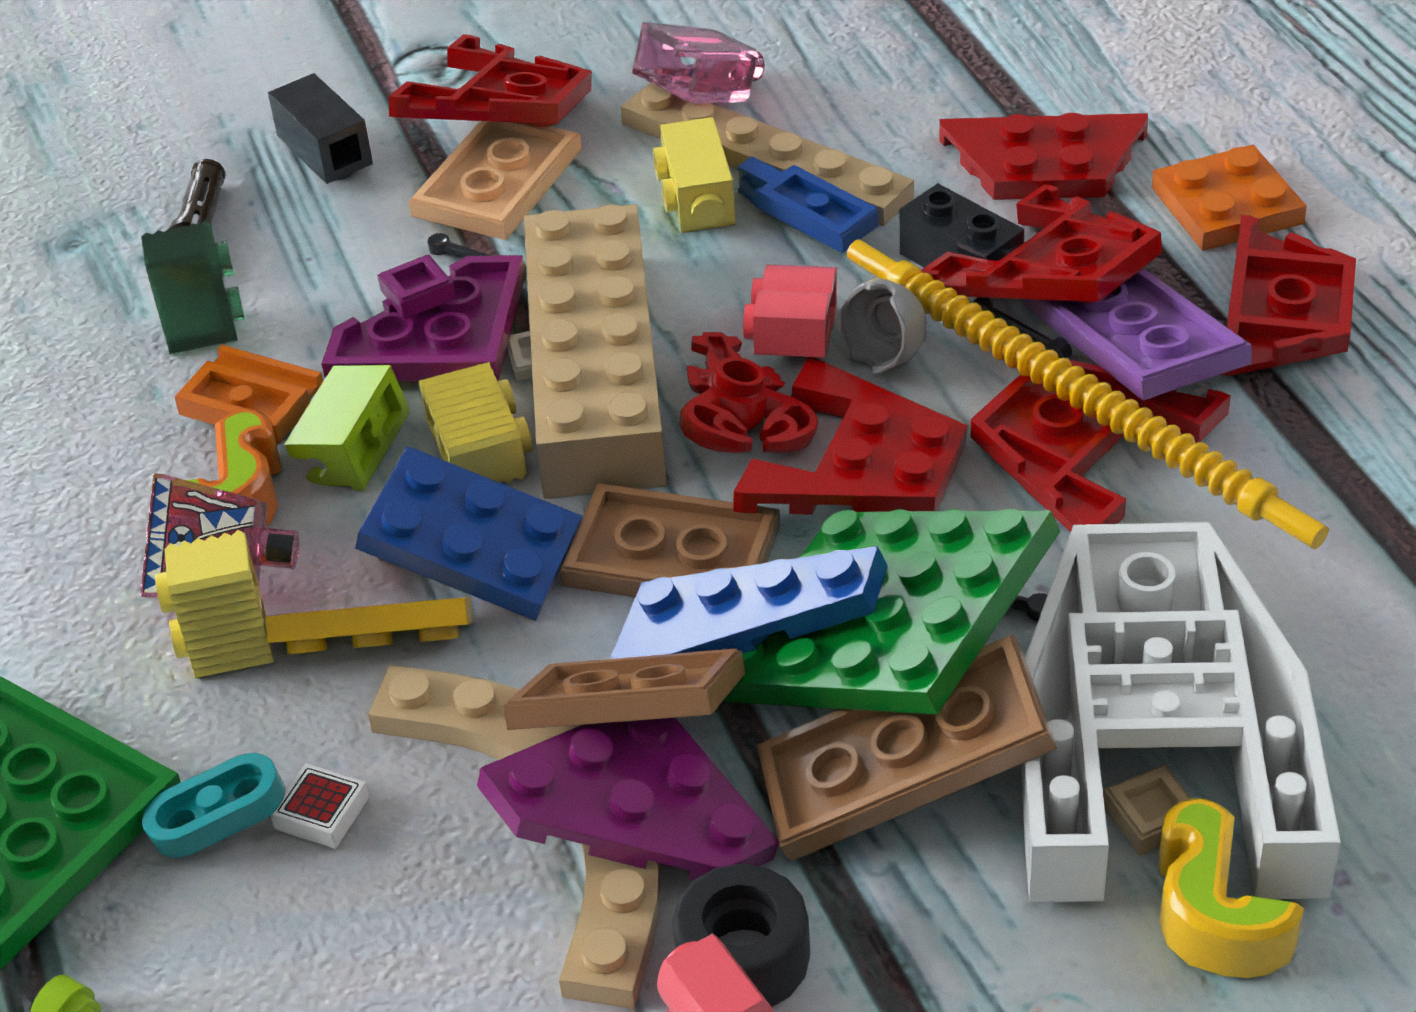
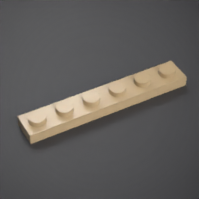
M652 82L620 106L622 124L660 139V125L713 117L729 166L737 169V166L751 156L780 171L787 170L792 165H796L877 207L879 211V224L885 226L899 213L900 208L914 198V180L852 157L839 150L807 140L797 134L762 123L752 117L717 106L709 101L691 97L699 102H689Z

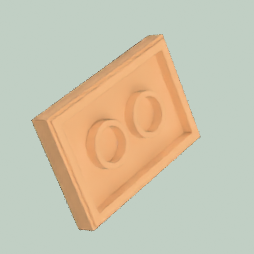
M480 121L409 200L411 216L507 240L523 221L524 215H528L582 150L581 135L551 126L535 127L527 123Z

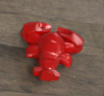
M703 332L702 336H692L691 351L706 356V369L692 365L687 366L689 386L693 392L700 395L693 397L680 410L679 426L685 437L701 447L716 452L733 454L751 452L753 440L752 437L747 436V432L755 428L765 417L767 419L764 421L760 431V440L764 441L763 452H795L810 445L819 425L818 417L809 405L796 398L776 392L785 385V382L780 380L781 377L775 373L772 367L764 366L761 368L756 363L742 358L737 353L742 345L737 336H726L722 332Z

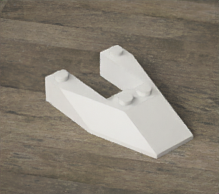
M1210 522L1073 525L1025 656L1057 749L1021 764L1024 843L1029 902L1104 901L1109 843L1098 748L1230 746L1254 896L1268 899L1330 898L1341 840L1308 672Z

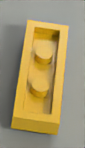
M471 596L265 616L267 643L286 642L287 654L325 651L327 650L326 638L352 635L353 648L393 644V631L418 629L419 642L459 638L458 625L473 623Z

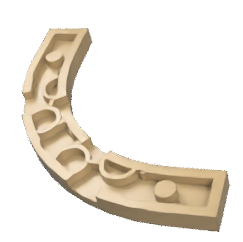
M394 665L388 666L368 713L372 733L462 746L487 754L498 760L580 726L570 725L507 730L503 706L520 691L519 689L476 677ZM581 844L586 869L584 898L559 978L562 998L635 1009L653 948L659 919L661 884L658 862L648 860L646 869L590 856L588 855L590 846Z

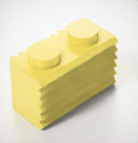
M490 362L419 380L425 418L442 460L499 483L503 481L511 483L515 477L523 480L527 475L524 454L533 451L531 434L524 416L513 418V414H516V404L511 386L507 379L497 381Z
M237 530L232 536L223 533L219 538L210 535L205 541L197 538L192 543L183 541L179 546L170 543L164 549L166 572L155 574V582L162 612L175 611L177 619L169 621L176 658L189 657L195 678L273 663L272 643H267L265 621L267 614L245 533Z

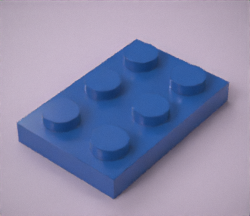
M406 446L358 532L355 549L536 621L563 565L583 516Z

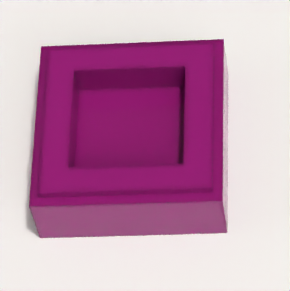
M430 255L419 257L377 275L381 292L403 319L456 299L452 280Z

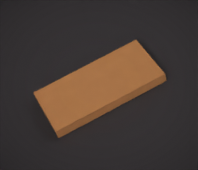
M1014 634L988 644L981 649L938 715L838 709L757 745L779 845L790 862L1057 749L1026 659Z

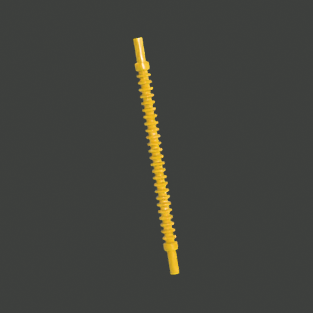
M861 239L855 240L849 246L847 251V258L880 279L895 281L905 286L919 299L925 314H930L934 321H942L944 327L954 329L955 333L960 337L967 336L968 342L973 345L979 344L981 350L986 353L992 352L993 357L997 360H1005L1009 368H1017L1022 376H1030L1033 383L1043 384L1046 391L1050 393L1056 392L1060 400H1070L1073 408H1083L1086 416L1096 417L1098 423L1102 426L1110 425L1113 433H1124V438L1127 442L1135 443L1138 441L1139 449L1144 452L1152 450V456L1156 460H1164L1166 458V465L1170 469L1180 467L1181 475L1185 478L1194 476L1195 484L1199 487L1209 485V492L1212 495L1219 496L1223 494L1226 504L1234 505L1237 503L1238 511L1253 521H1259L1264 518L1312 549H1317L1325 541L1329 528L1278 497L1277 487L1261 477L1253 479L1252 472L1248 469L1238 471V465L1234 460L1224 461L1223 455L1219 451L1209 453V447L1206 443L1198 442L1195 444L1194 436L1185 433L1181 435L1178 426H1167L1165 418L1162 416L1153 417L1152 411L1147 407L1139 409L1138 402L1134 399L1126 400L1124 393L1121 391L1112 392L1111 386L1108 383H1099L1097 377L1093 374L1085 375L1082 367H1072L1069 359L1059 358L1057 352L1046 350L1045 345L1041 342H1033L1032 337L1028 334H1020L1019 329L1015 326H1007L1006 321L1002 318L995 319L992 312L988 310L982 311L979 304L970 303L966 296L957 295L956 290L953 288H945L944 283L940 280L933 281L930 274L922 273L920 268L909 261L901 260L896 262Z

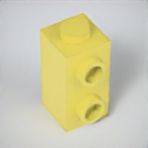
M709 117L660 125L662 147L653 148L655 173L657 180H661L666 213L676 212L681 233L736 225L733 179L714 118Z

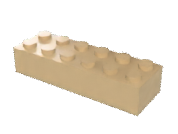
M609 204L592 209L572 211L550 210L541 214L524 215L535 435L544 499L593 494L597 483L636 489L666 487L667 477L637 204L622 206Z

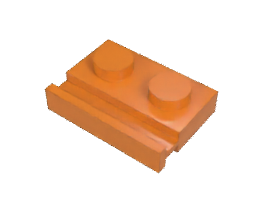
M221 345L217 349L219 357L214 362L206 361L174 396L179 415L213 425L229 413L238 410L259 411L271 420L276 443L280 444L300 420L310 404V399L322 385L323 378L322 373Z

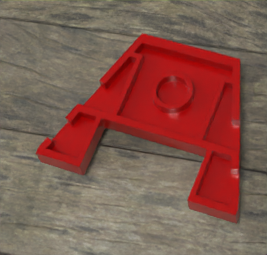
M463 34L447 47V67L478 73L460 89L406 81L389 95V117L527 123L535 127H550L558 124L591 91L592 71L540 55L535 57V64L514 58L515 48L497 44L495 45V52L480 48L479 37Z
M1044 184L1016 203L1018 224L1043 230L999 261L947 251L921 269V272L930 274L933 281L940 280L944 283L945 288H953L956 290L957 295H964L966 297L1062 300L1093 303L1105 299L1113 290L1130 277L1136 275L1143 267L1162 254L1161 232L1113 211L1107 213L1106 218L1091 212L1090 201L1076 196L1071 198V203L1060 199L1059 188Z
M808 357L792 385L791 397L809 405L813 411L844 417L817 470L811 472L752 458L733 491V511L739 513L757 514V504H789V514L813 515L817 505L852 506L851 510L855 512H891L898 509L907 510L908 512L937 511L966 446L968 425L819 359Z
M1070 360L1072 367H1082L1085 375L1093 374L1097 377L1099 383H1108L1111 386L1112 392L1121 391L1124 393L1126 400L1134 399L1137 401L1139 409L1147 407L1152 411L1153 417L1162 416L1165 418L1167 426H1178L1181 435L1185 433L1194 436L1195 443L1201 442L1229 414L1231 395L1222 391L1208 389L1205 398L1177 392L1176 389L1141 400L1100 366ZM1021 374L971 418L970 437L1046 510H1051L1053 516L1069 532H1071L1073 525L1118 524L1125 517L1126 498L1082 477L1124 436V433H1113L1110 425H1100L1096 417L1086 416L1083 408H1073L1070 400H1060L1056 392L1050 393L1046 391L1043 384H1035L1030 376H1022Z

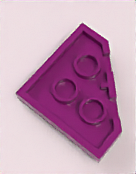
M523 255L466 256L449 265L450 276L448 277L454 284L456 299L407 319H403L388 299L382 301L384 311L360 323L356 318L352 317L335 326L321 363L324 377H327L333 366L391 365L398 382L419 383V380L490 362L494 376L499 381L526 275Z
M676 718L583 724L480 768L477 787L512 833L518 838L545 844L547 835L589 845L588 855L643 869H646L648 860L690 870L688 880L691 881L719 867L736 864L761 866L774 860L779 846L776 836Z

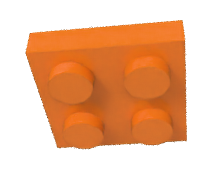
M1254 144L1245 147H1235L1229 151L1194 160H1185L1175 165L1153 170L1152 189L1202 251L1238 242L1241 215H1250L1259 219L1258 231L1265 234L1305 224L1307 205Z

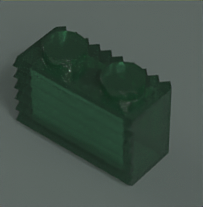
M207 221L200 225L193 223L189 227L181 225L177 230L169 228L165 232L157 230L154 234L146 232L141 236L146 272L169 354L238 341L235 321L245 320V313L239 287L227 288L225 276L235 275L227 240L216 242L212 225Z

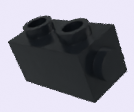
M315 73L268 92L277 136L326 184L335 180L345 179L354 172L373 164L365 119Z
M939 183L899 209L900 255L922 267H926L947 251L999 261L1024 243V228Z

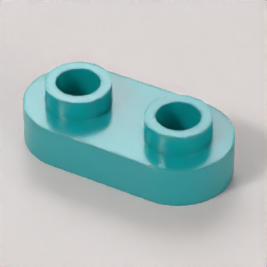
M259 753L242 754L157 795L147 806L143 814L142 825L155 849L160 854L170 858L186 857L269 817L280 806L285 795V785L270 758Z

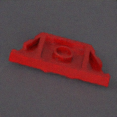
M1065 113L1060 116L1013 114L1007 117L939 119V141L943 146L953 144L960 152V164L970 175L980 179L981 187L993 200L1023 199L1044 184L1059 188L1060 198H1074L1076 196L1080 198L1105 197L1115 183V175L1123 171L1131 160V151L1137 140L1144 141L1146 138L1148 113L1098 115Z
M1241 215L1227 328L1251 344L1252 364L1221 375L1232 376L1348 352L1356 258L1332 248L1319 247L1311 240L1292 232L1285 237V241L1258 231L1259 219L1250 215Z

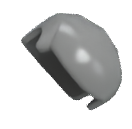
M875 278L864 282L851 291L841 308V332L851 349L850 357L853 360L862 361L873 366V374L884 373L910 361L925 341L927 320L922 303L910 290L895 281Z

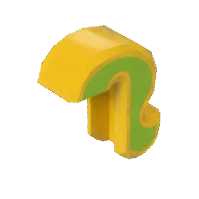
M1193 798L1179 802L1170 808L1165 816L1158 860V870L1161 876L1166 877L1163 886L1159 923L1167 946L1188 965L1226 977L1252 978L1265 976L1289 964L1298 946L1304 908L1295 902L1248 895L1239 899L1226 897L1235 817L1226 808L1208 799Z

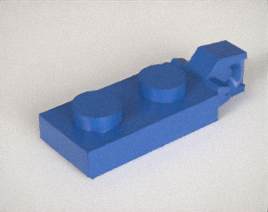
M751 156L737 166V171H739L738 193L747 198L758 209L841 253L848 250L855 240L862 239L879 225V211L877 207L796 165H792L787 170L780 171Z

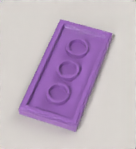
M1144 268L1099 302L1082 303L1078 301L1024 299L1027 309L1141 400H1146L1252 364L1250 343Z

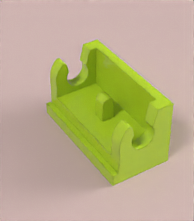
M391 365L332 367L284 443L290 457L302 460L317 459L327 467V469L320 467L311 468L306 475V479L309 482L325 486H351L353 491L365 490L410 413Z

